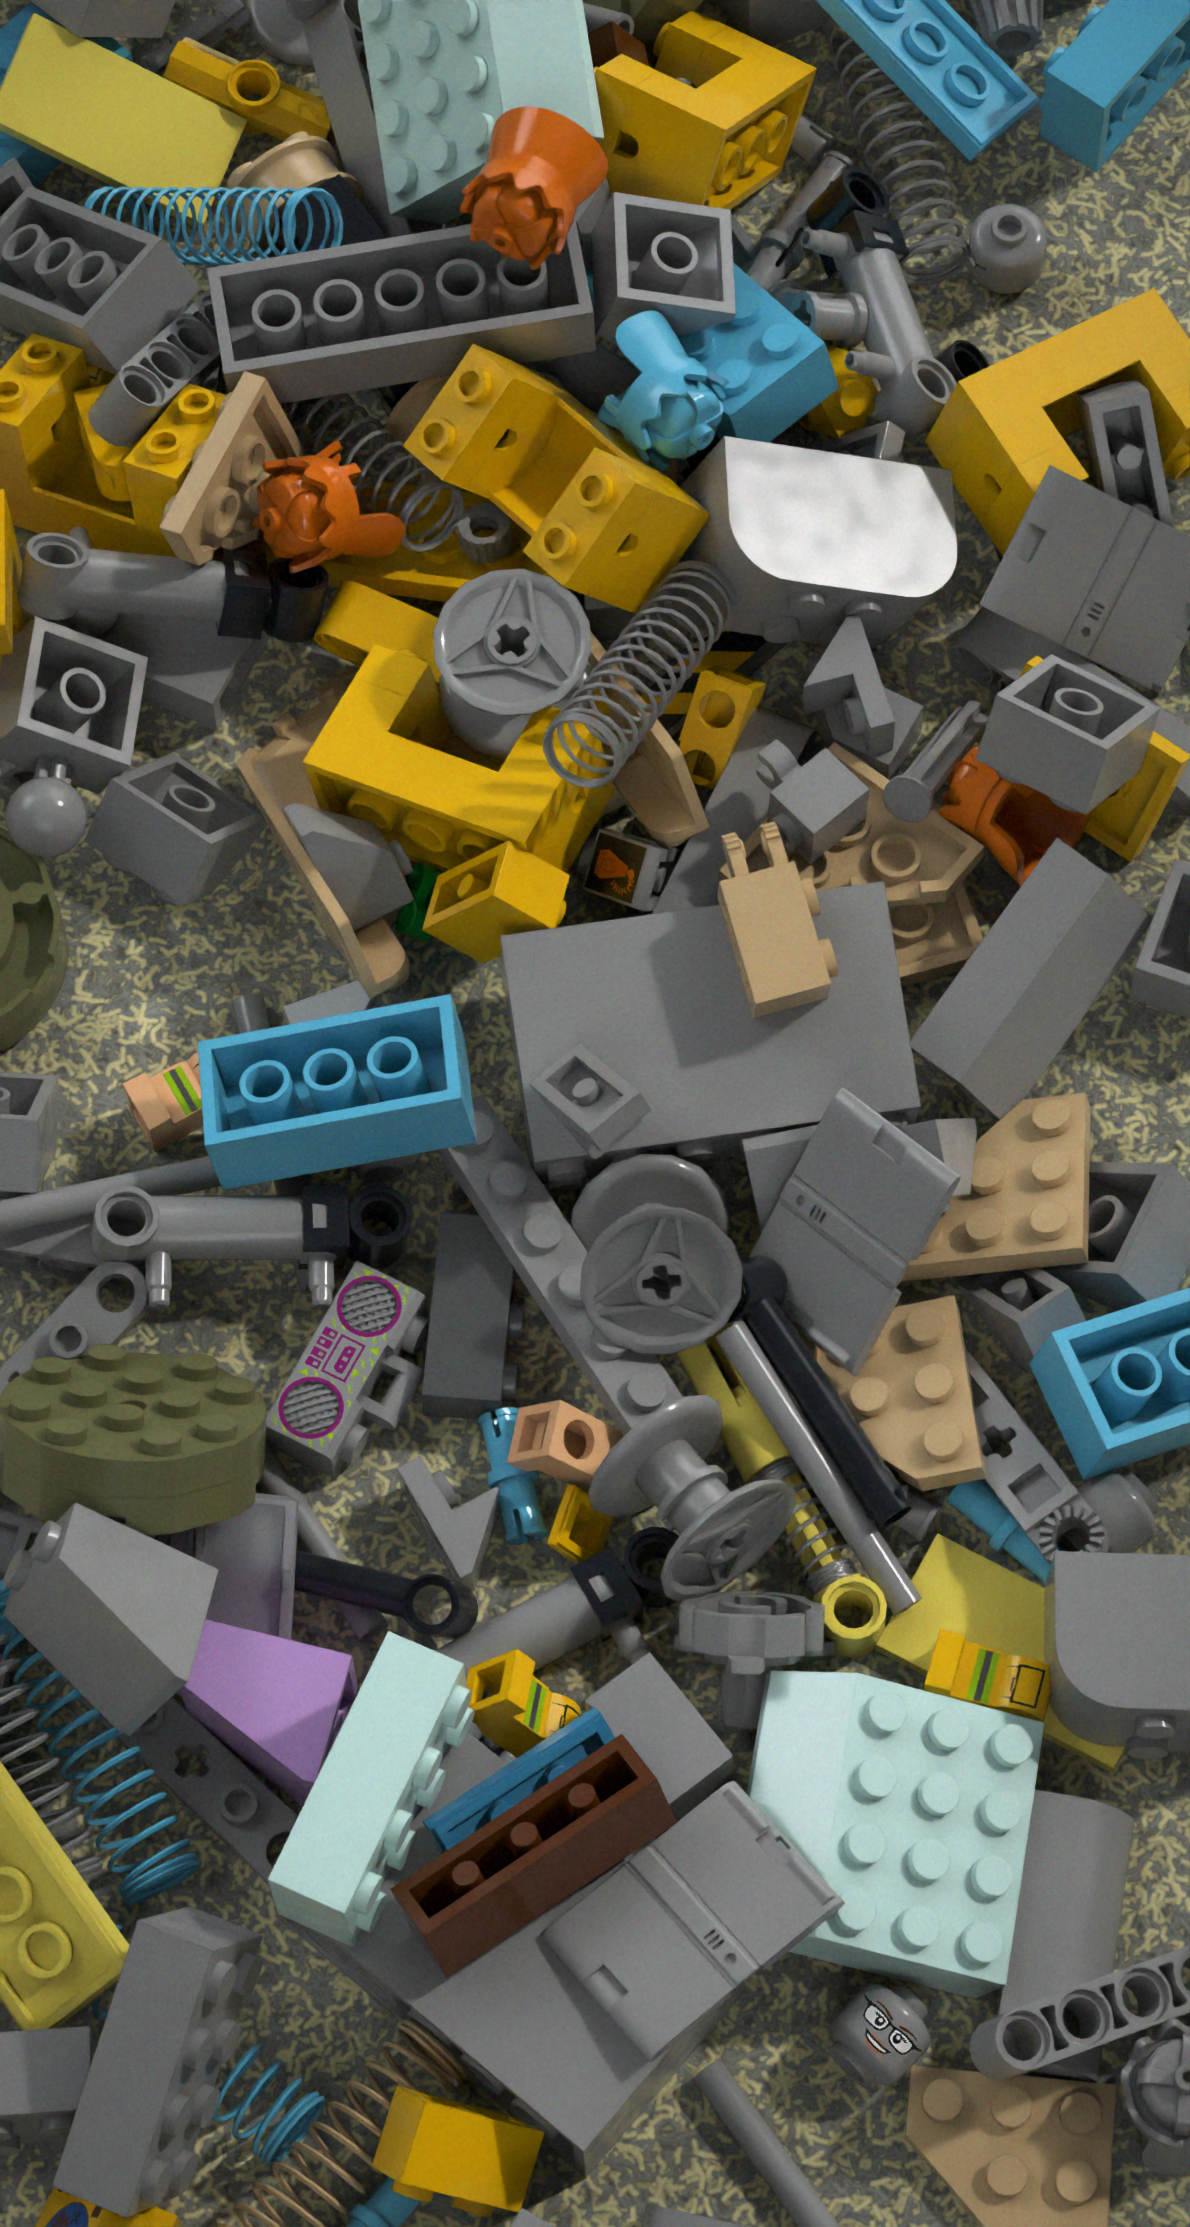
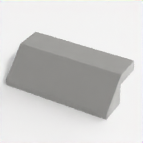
M1056 838L910 1039L912 1052L956 1083L953 1088L955 1091L999 1121L1020 1101L1026 1098L1153 919L1106 872Z

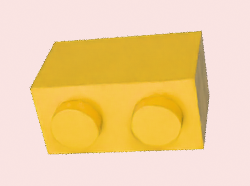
M508 840L437 876L422 930L484 964L501 956V935L557 928L566 911V902L563 899L570 875Z
M396 2086L371 2166L394 2179L391 2190L415 2200L431 2202L434 2192L454 2196L451 2203L454 2207L484 2217H491L494 2207L519 2212L545 2132L513 2115Z

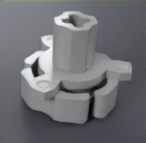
M748 1591L709 1593L705 1596L682 1600L679 1605V1634L674 1637V1648L682 1651L702 1653V1658L706 1661L722 1664V1725L742 1729H757L766 1674L770 1671H782V1666L799 1662L801 1657L834 1655L835 1641L824 1637L825 1605L822 1603L810 1601L804 1596L779 1592L762 1593V1595H754V1593Z

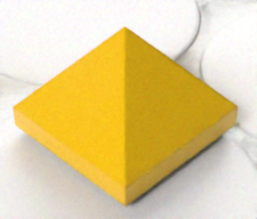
M568 1484L550 1525L547 1545L573 1563L578 1564L603 1550L614 1517L606 1516L591 1507L588 1494L576 1485Z

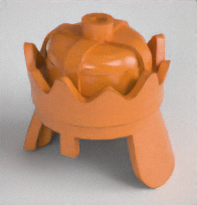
M518 107L502 114L495 122L492 130L487 163L482 167L478 175L461 191L465 197L461 203L460 212L470 213L473 216L470 232L471 242L485 241L493 249L500 252L503 258L512 257L515 261H528L532 270L537 269L551 252L559 256L564 247L568 231L574 222L577 206L600 187L608 172L607 158L597 141L573 120L548 109Z
M339 440L334 441L315 456L287 457L286 459L262 463L264 471L271 475L256 488L258 492L259 515L254 519L253 525L255 528L264 531L263 538L273 550L275 556L293 559L289 564V573H296L314 566L316 567L339 555L361 558H384L398 548L404 537L405 524L400 518L389 513L360 515L358 499L350 479L359 477L362 471L356 463L339 465L341 461L340 452L343 449Z
M974 747L957 763L953 772L947 778L950 786L944 794L943 807L939 809V813L947 821L985 846L984 849L991 852L1003 869L1021 887L1056 838L1072 849L1075 848L1087 826L1092 810L1085 815L1079 811L1062 809L1056 806L1049 796L1025 784H1016L1002 779L997 775L995 769L975 760L979 748Z

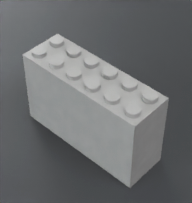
M884 881L816 891L820 915L812 917L818 940L829 938L838 966V976L830 978L831 987L828 998L753 1018L720 905L501 935V969L530 1163L542 1184H548L549 1192L562 1193L582 1189L586 1186V1178L597 1176L610 1164L639 1154L673 1155L700 1166L704 1171L714 1168L713 1160L737 1156L740 1165H747L742 1143L743 1139L818 1125L831 1100L843 1087L895 1127L915 1124L921 1103ZM578 1043L582 1044L636 1088L651 1108V1111L642 1118L640 1125L597 1159L587 1154L529 1084Z
M472 1722L459 1748L449 1744L439 1766L440 1769L446 1771L441 1790L430 1809L421 1805L410 1826V1830L417 1833L412 1851L400 1871L392 1867L390 1868L380 1890L387 1894V1900L382 1914L371 1933L361 1929L354 1946L351 1947L278 1913L277 1916L399 2021L402 2022V2020L410 2019L429 2032L461 2063L471 2082L510 2115L516 2116L545 2132L542 2142L583 2177L587 2178L744 1993L745 1981L731 1991L732 1996L655 2060L650 2062L542 1938L543 1933L555 1921L633 1858L634 1855L632 1853L446 1978L412 1931L390 1889L441 1855L422 1821L517 1759V1757L505 1750L497 1756L482 1744L479 1739L483 1734L475 1723Z

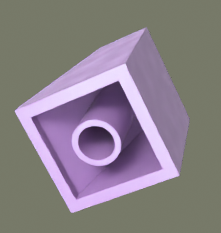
M205 1619L189 1681L177 1694L182 1695L186 1711L196 1718L216 1739L303 1808L359 1692L353 1657L350 1654Z

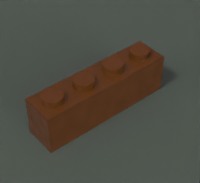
M620 1734L396 1884L390 1890L412 1931L447 1978L677 1822L658 1779L623 1734Z

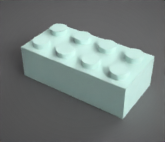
M390 1631L387 1632L268 1878L279 1915L351 1947L354 1946L361 1929L369 1933L373 1931L387 1900V1894L380 1890L391 1867L400 1871L405 1865L417 1835L415 1831L410 1830V1826L420 1805L430 1809L434 1804L446 1775V1771L439 1768L449 1744L457 1748L461 1746L473 1721L475 1710L468 1707L472 1690L467 1689L464 1663Z

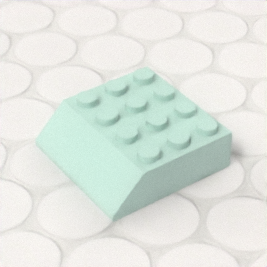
M357 0L390 215L443 225L463 215L464 213L460 212V206L465 195L461 191L478 175L482 167L487 163L494 124L502 114L518 107L548 109L562 114L579 124L597 142L604 139L583 0Z
M768 1672L764 1685L746 1794L845 1902L837 1912L788 1952L972 1998H978L1006 1986L1045 1723L860 1673ZM780 1840L778 1843L787 1851L788 1848Z

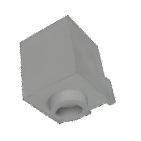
M777 739L757 754V758L763 765L756 769V774L766 786L772 789L769 798L767 823L775 822L777 824L786 850L793 851L795 849L811 864L866 819L869 788L827 748H824L802 767L798 764L791 751Z

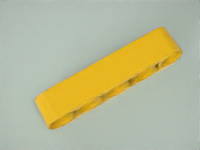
M342 581L313 636L315 641L329 653L359 667L363 664L374 644L395 651L400 649L413 651L430 663L440 695L439 678L441 673L435 663L433 631L438 617L353 581ZM595 688L594 695L601 696L599 689ZM594 701L600 713L609 716L611 712L610 707L605 702ZM591 715L592 717L600 721V719L597 716Z

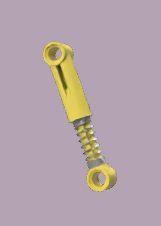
M733 1322L727 1323L704 1343L676 1352L698 1395L706 1394L720 1403L723 1426L719 1435L745 1484L760 1480L778 1479L794 1488L796 1505L788 1525L781 1534L788 1536L785 1544L787 1549L796 1551L793 1560L795 1564L804 1566L802 1578L807 1580L806 1585L809 1586L808 1589L813 1595L812 1601L825 1605L824 1637L835 1641V1652L841 1656L856 1658L867 1655L876 1648V1644L885 1629L887 1603L884 1593L876 1583L865 1578L863 1573L857 1572L858 1570L855 1568L852 1559L843 1558L841 1552L844 1549V1545L836 1544L833 1539L836 1529L827 1528L824 1521L827 1519L828 1514L819 1513L816 1507L820 1501L819 1498H811L808 1492L811 1488L808 1482L803 1483L800 1477L802 1475L801 1470L716 1340L719 1334L734 1325ZM710 1344L733 1389L730 1390L707 1345ZM856 1606L865 1610L871 1619L863 1627L847 1628L840 1624L835 1615L844 1607Z

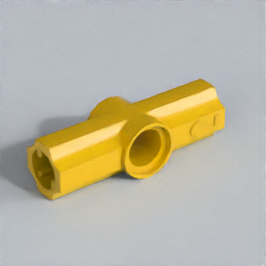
M188 37L178 41L173 49L163 78L246 119L247 123L242 133L247 135L266 133L284 141L292 134L304 131L309 136L324 138L332 146L335 135L324 100L279 80L276 70L267 62L257 59L240 62ZM257 94L264 98L259 101H249L244 99L243 96Z

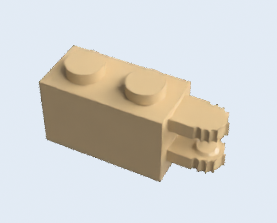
M775 822L760 825V841L763 851L767 855L770 868L749 873L745 848L742 840L738 838V834L733 832L721 836L731 878L719 881L717 898L753 1018L826 999L831 987L830 978L838 976V966L829 938L818 940L812 917L820 915L819 901L811 877L800 879L795 861L788 862L781 835Z

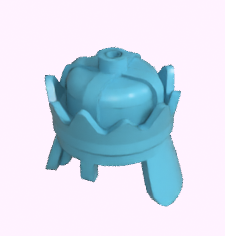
M649 310L629 317L616 329L615 338L619 350L641 374L619 396L615 397L613 394L607 396L597 413V418L605 424L619 429L623 433L625 440L634 447L644 463L650 460L661 470L667 471L670 466L669 458L684 460L695 454L697 450L706 448L711 443L718 424L721 422L724 410L721 401L726 398L720 386L725 387L729 381L704 367L696 359L688 357L664 315L658 311Z

